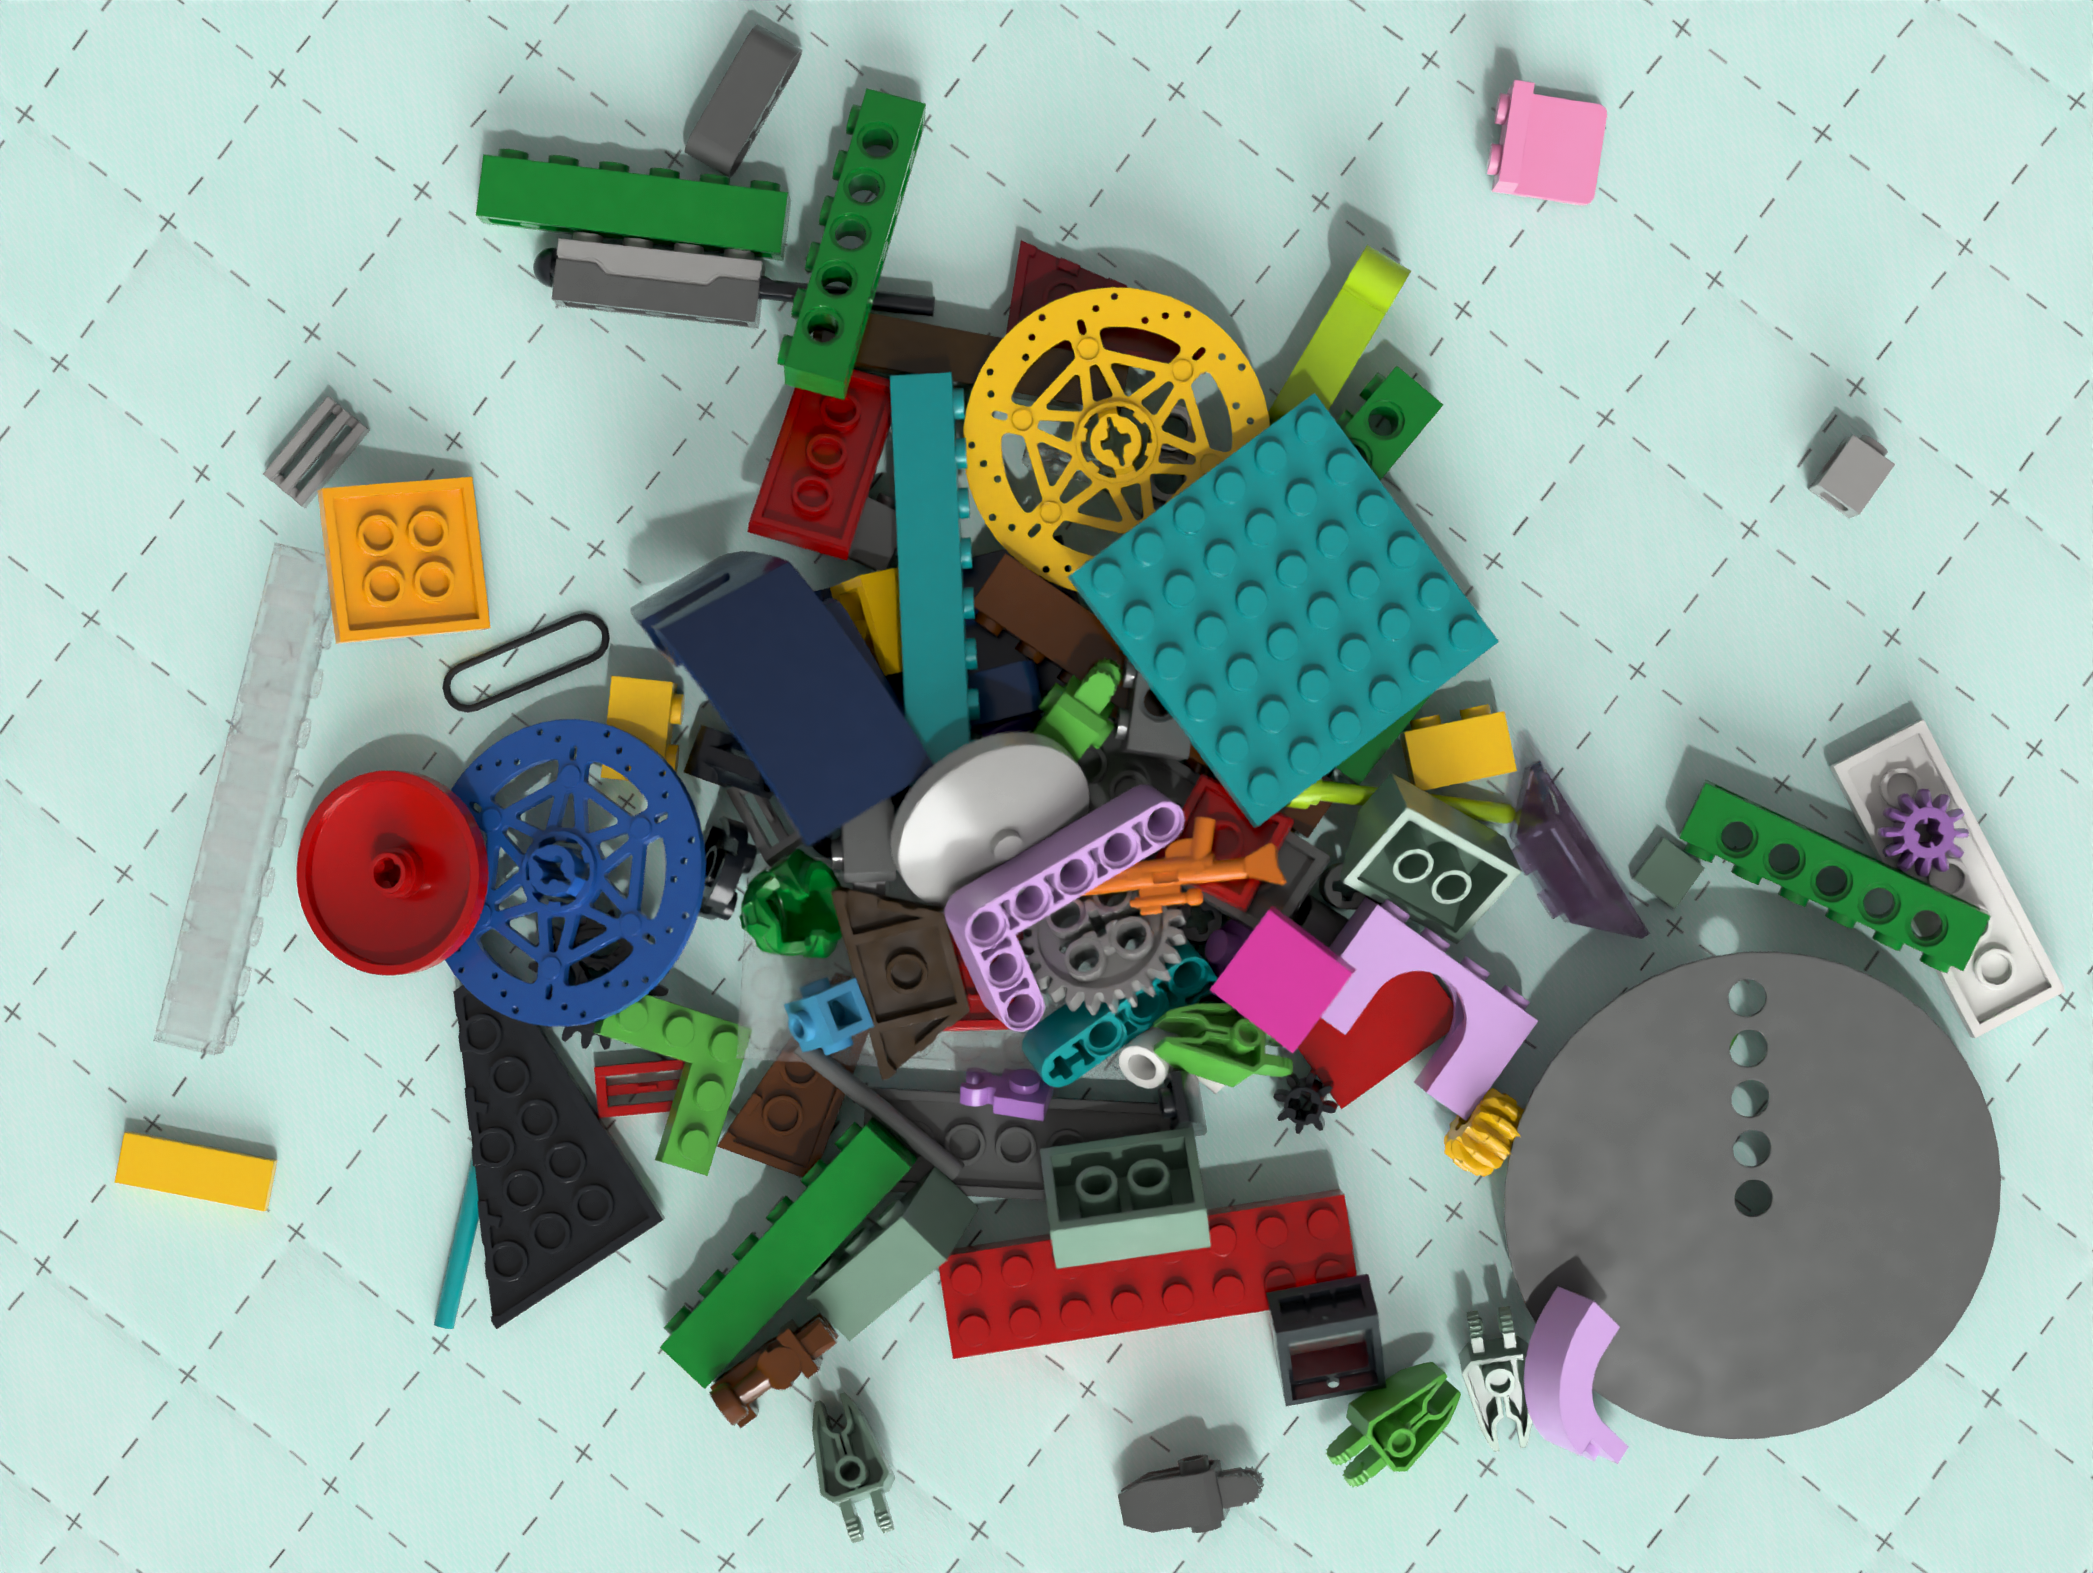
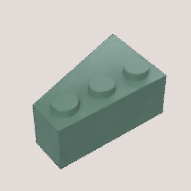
M934 1167L900 1200L896 1199L880 1214L876 1223L869 1230L863 1227L844 1247L846 1251L839 1258L832 1254L817 1268L812 1276L818 1282L806 1299L840 1333L851 1341L948 1259L979 1208L945 1174Z

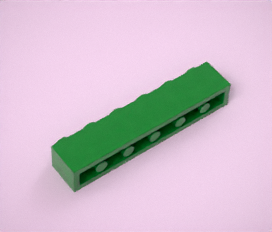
M498 149V156L483 154L476 216L483 224L572 235L573 232H585L601 235L604 239L623 241V238H639L654 242V245L674 247L676 243L692 244L704 247V251L724 253L725 249H738L753 252L756 258L784 261L791 199L788 192L780 191V184L752 180L750 188L730 185V178L714 174H701L699 181L679 179L680 172L665 168H650L649 175L629 173L630 166L609 161L599 162L598 169L580 167L578 159L561 155H549L548 162L528 160V153L513 149Z
M873 1117L863 1128L854 1122L834 1143L841 1150L839 1154L828 1165L820 1158L800 1180L806 1189L793 1202L786 1195L766 1216V1219L772 1226L760 1239L752 1232L731 1254L738 1261L726 1275L717 1269L697 1292L704 1299L691 1312L684 1305L663 1327L670 1335L660 1348L704 1389L707 1388L916 1162L917 1158Z

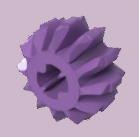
M1919 789L1915 801L1907 793L1900 794L1897 799L1902 812L1894 808H1885L1883 811L1886 819L1894 822L1893 827L1878 829V836L1892 837L1894 841L1882 850L1884 856L1892 857L1901 853L1897 861V869L1906 872L1914 864L1917 876H1928L1931 864L1939 872L1949 870V862L1945 853L1951 857L1961 858L1964 851L1953 843L1954 838H1967L1969 836L1968 829L1954 828L1953 824L1964 816L1963 810L1959 808L1945 813L1950 797L1946 794H1939L1932 802L1929 789ZM1929 823L1926 831L1932 835L1931 841L1919 842L1918 844L1920 834L1914 830L1915 825Z

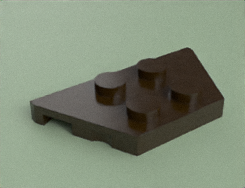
M843 886L833 887L831 895L853 976L857 980L874 1026L869 1028L868 1031L881 1079H890L897 1073V1069L918 1051L921 1053L936 1040L937 1035L947 1027H952L970 1011L971 1005L952 934L946 922L945 908Z

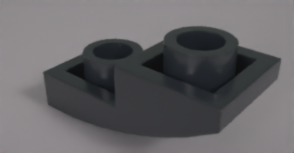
M1185 1071L1170 1072L1164 1080V1088L1158 1089V1101L1162 1118H1170L1172 1130L1193 1127L1195 1136L1205 1135L1207 1133V1126L1197 1076Z

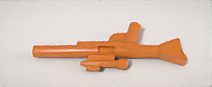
M1195 817L1193 838L1171 843L1166 850L1164 859L1139 861L1082 896L1139 890V897L1130 900V907L1140 908L1141 915L1163 913L1162 906L1187 903L1191 906L1200 905L1203 902V894L1199 888L1188 889L1186 892H1182L1181 885L1248 877L1279 885H1284L1287 881L1278 863L1277 847L1271 843L1245 858L1216 861L1215 854L1211 853L1215 820Z

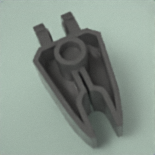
M891 796L842 825L841 839H831L832 870H842L844 883L853 882V889L886 896L885 881H896V866L891 854V832L894 823V806Z
M1208 1455L1186 1457L1178 1460L1177 1467L1148 1472L1121 1489V1493L1118 1494L1123 1524L1124 1526L1151 1533L1191 1527L1192 1533L1216 1530L1222 1527L1221 1521L1225 1520L1230 1508L1243 1506L1244 1503L1249 1505L1250 1502L1254 1503L1255 1498L1258 1499V1494L1262 1491L1261 1487L1264 1486V1478L1261 1476L1262 1473L1258 1472V1468L1253 1469V1466L1251 1468L1246 1466L1245 1469L1238 1467L1222 1470L1220 1460H1208Z

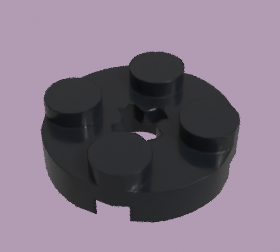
M722 816L719 820L723 828L712 826L704 838L706 857L705 886L698 916L709 920L720 918L727 921L732 916L736 907L738 895L735 890L741 874L747 875L751 871L756 859L757 847L748 843V829L745 823Z

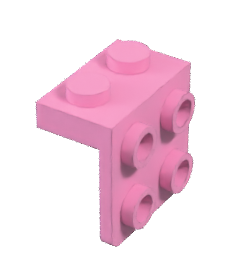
M1514 80L1507 94H1499L1494 123L1502 125L1499 144H1491L1487 163V174L1494 175L1492 192L1581 206L1590 204L1595 196L1607 119L1606 108L1595 103L1533 94L1535 83Z

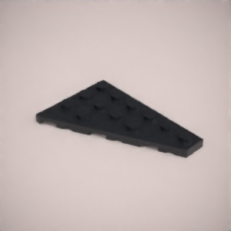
M462 985L453 991L455 1012L459 1024L460 1033L458 1038L464 1067L466 1108L469 1130L472 1137L473 1166H475L479 1198L477 1204L480 1230L486 1259L484 1265L486 1280H488L492 1312L490 1317L497 1330L663 1221L665 1217L602 1120L598 1118L597 1112L540 1025L512 1019L493 1010Z

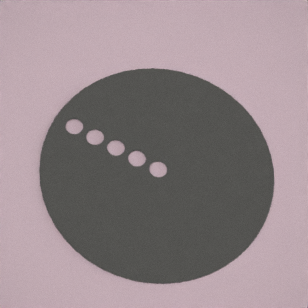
M1740 952L1712 956L1679 965L1648 978L1620 994L1596 1012L1569 1038L1549 1063L1533 1089L1517 1126V1132L1521 1137L1515 1136L1511 1146L1512 1155H1509L1505 1179L1504 1223L1507 1249L1515 1280L1535 1323H1537L1543 1309L1557 1287L1595 1301L1620 1328L1597 1365L1592 1389L1611 1403L1654 1424L1696 1436L1722 1439H1763L1791 1435L1825 1426L1854 1414L1879 1400L1915 1373L1937 1351L1954 1330L1972 1301L1984 1275L1994 1244L2000 1212L2001 1192L1999 1150L1992 1117L1977 1080L1966 1060L1947 1034L1922 1009L1900 992L1876 978L1841 963L1810 955L1785 952ZM1745 979L1759 982L1763 986L1766 995L1765 1003L1761 1010L1751 1016H1740L1734 1013L1728 1002L1731 988L1737 982ZM1744 1030L1760 1032L1767 1042V1052L1764 1058L1754 1066H1741L1734 1062L1730 1054V1044L1733 1038ZM1747 1080H1756L1767 1088L1769 1095L1767 1106L1758 1115L1742 1116L1732 1106V1093L1740 1083ZM1748 1130H1757L1764 1133L1770 1142V1152L1767 1158L1756 1166L1740 1164L1733 1154L1735 1140L1740 1134ZM1749 1180L1763 1181L1769 1186L1772 1194L1769 1207L1763 1213L1756 1216H1748L1741 1213L1735 1205L1737 1189Z

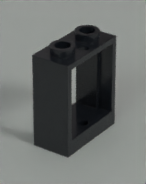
M1368 1274L1266 1293L1277 1369L1286 1407L1386 1388L1379 1317ZM1362 1331L1363 1342L1290 1355L1289 1344ZM1330 1382L1339 1383L1335 1388L1328 1386Z

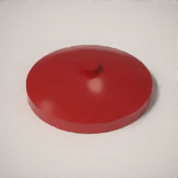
M393 770L375 771L356 776L334 789L317 807L305 828L298 851L296 866L297 888L301 907L308 924L318 940L331 954L359 971L375 975L394 976L417 973L438 965L456 952L467 940L477 924L484 907L488 888V859L479 826L467 806L455 793L440 782L422 774Z

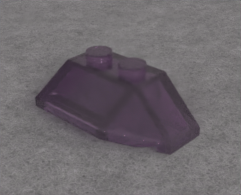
M1533 761L1525 766L1515 809L1516 816L1513 820L1509 837L1516 846L1511 850L1522 873L1525 876L1533 873L1543 889L1537 893V897L1552 919L1560 916L1563 922L1639 939L1649 935L1650 932L1638 916L1541 761Z

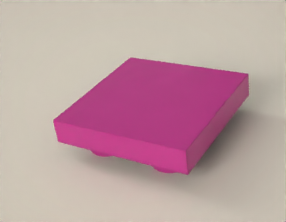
M1272 906L1210 990L1278 1043L1294 1053L1356 969Z

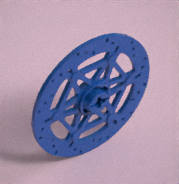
M579 719L553 720L520 729L490 746L471 763L451 788V791L467 806L479 828L487 834L488 888L484 907L473 931L461 945V951L459 948L445 961L453 974L477 999L493 1010L512 1019L549 1027H570L589 1024L617 1014L639 1001L667 975L684 950L696 924L705 886L706 857L702 828L695 805L678 774L657 751L636 736L610 725ZM577 747L576 759L574 760L575 748ZM549 761H558V777L554 782L505 809L495 801V796L500 789L519 774L537 765ZM593 762H598L622 774L642 793L648 803L647 808L633 816L591 785L588 781L590 765ZM573 793L575 826L573 828L562 827L569 795ZM554 797L545 830L521 819L523 813ZM590 798L616 817L618 820L617 824L590 833L588 799ZM475 803L481 806L482 810L480 813L475 810ZM668 814L665 820L658 823L660 817ZM509 827L533 838V842L525 854L507 835ZM628 834V841L605 859L600 844ZM662 838L666 857L664 891L658 912L653 919H650L641 911L647 846L651 842ZM556 842L567 844L579 843L583 850L553 844ZM502 847L518 865L519 871L496 889L499 850ZM632 855L629 895L626 898L610 881L608 874ZM522 886L527 901L500 910V903ZM602 891L621 911V916L618 919L594 907V903ZM544 895L574 901L570 904L564 902H548ZM537 912L539 946L537 947L512 928L510 921ZM582 915L607 927L606 932L573 949ZM554 917L565 918L557 952H554L552 919ZM494 928L538 962L537 980L534 983H529L505 970L485 950L480 941L481 936ZM647 934L655 938L654 944L647 939ZM621 938H625L633 945V952L628 958L610 972L590 982L576 986L569 985V968L572 964ZM551 986H553L552 997L550 999Z

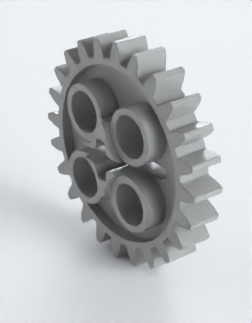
M1139 890L1080 896L1024 929L1022 932L1028 937L1019 941L1024 955H1029L1026 960L1031 972L1036 973L1034 978L1040 990L1048 988L1047 993L1053 1002L1057 1003L1066 996L1065 1002L1070 1010L1075 1012L1084 1000L1091 1015H1096L1101 1002H1106L1111 1012L1116 1014L1119 1007V999L1126 998L1129 1004L1135 1008L1138 1006L1136 992L1142 989L1153 997L1156 995L1151 981L1155 977L1168 982L1171 979L1164 965L1165 963L1176 964L1181 962L1177 950L1172 946L1186 944L1187 940L1182 930L1178 929V927L1187 923L1182 910L1177 909L1181 904L1162 906L1163 913L1143 915L1140 918L1137 917L1141 912L1140 908L1130 907V900L1139 897ZM1118 894L1127 895L1125 900L1118 906H1106L1113 896ZM1074 915L1080 916L1077 923L1072 927L1060 928L1061 923L1066 918ZM1106 928L1107 933L1099 937L1098 932ZM1139 936L1146 937L1144 943L1137 949H1125V946L1131 939ZM1066 947L1067 950L1065 953H1062V948ZM1090 958L1099 959L1096 966L1091 970L1085 972L1078 971L1080 965L1085 960Z

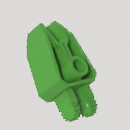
M1112 658L1099 659L1098 663L1094 664L1082 681L1073 675L1064 687L1056 682L1038 707L1045 713L1031 733L1056 741L1070 753L1076 763L1090 745L1098 749L1115 726L1108 718L1115 706L1110 702V699L1123 677L1121 675L1123 670L1120 669L1121 665L1117 664V660L1113 661Z
M1193 1004L1170 1010L1154 1021V1027L1180 1036L1165 1037L1153 1046V1051L1175 1069L1232 1088L1252 1074L1283 1077L1293 1073L1292 1059L1265 1053V1045L1281 1047L1282 1045L1229 1004Z
M1427 1362L1401 1369L1386 1379V1388L1367 1391L1349 1403L1346 1418L1351 1425L1338 1435L1336 1440L1329 1444L1325 1454L1332 1464L1336 1466L1338 1464L1340 1466L1343 1463L1346 1464L1353 1456H1356L1343 1471V1477L1350 1486L1358 1487L1363 1485L1386 1466L1393 1472L1408 1471L1450 1423L1459 1403L1461 1393L1446 1380L1447 1374L1436 1364Z

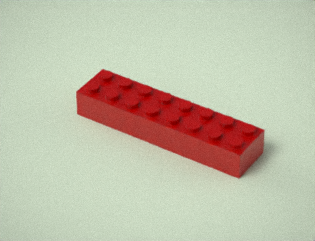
M1340 1189L1206 1209L1211 1247L1056 1269L1050 1234L954 1248L948 1259L939 1266L953 1359L1268 1311L1266 1295L1268 1292L1357 1276L1345 1195Z

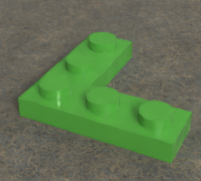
M645 995L625 1010L603 1020L596 1021L593 1033L685 1062L655 1160L708 1176L753 1029Z

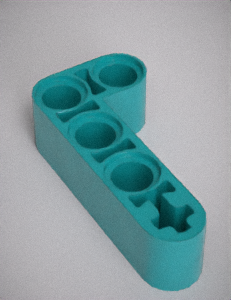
M1186 940V944L1172 946L1177 950L1181 962L1176 964L1165 963L1164 967L1171 977L1169 982L1156 977L1151 981L1156 995L1152 997L1142 989L1136 992L1137 1007L1133 1008L1126 998L1119 999V1007L1116 1014L1111 1012L1106 1002H1101L1096 1015H1091L1084 1000L1075 1012L1071 1011L1067 1003H1065L1032 1027L1023 1039L1022 1049L1024 1055L1043 1081L1049 1086L1056 1088L1073 1083L1153 1026L1155 1020L1170 1010L1193 1004H1228L1210 990L1218 978L1189 940Z

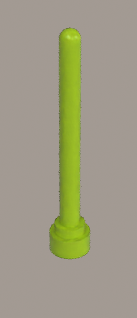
M1321 778L1284 807L1307 809L1310 805H1317L1319 801L1363 806L1379 787L1324 781ZM1430 794L1474 820L1508 824L1516 817L1515 808L1507 803Z

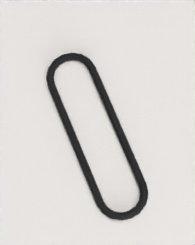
M588 613L573 615L457 664L449 670L444 678L442 687L444 697L450 706L462 712L469 713L488 707L596 661L603 656L608 648L610 640L608 628L603 620ZM584 620L590 621L597 625L601 631V646L593 654L471 705L461 704L451 694V681L460 671L571 624Z

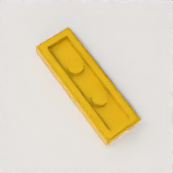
M127 1131L124 1132L115 1183L265 1212L269 1207L278 1160Z

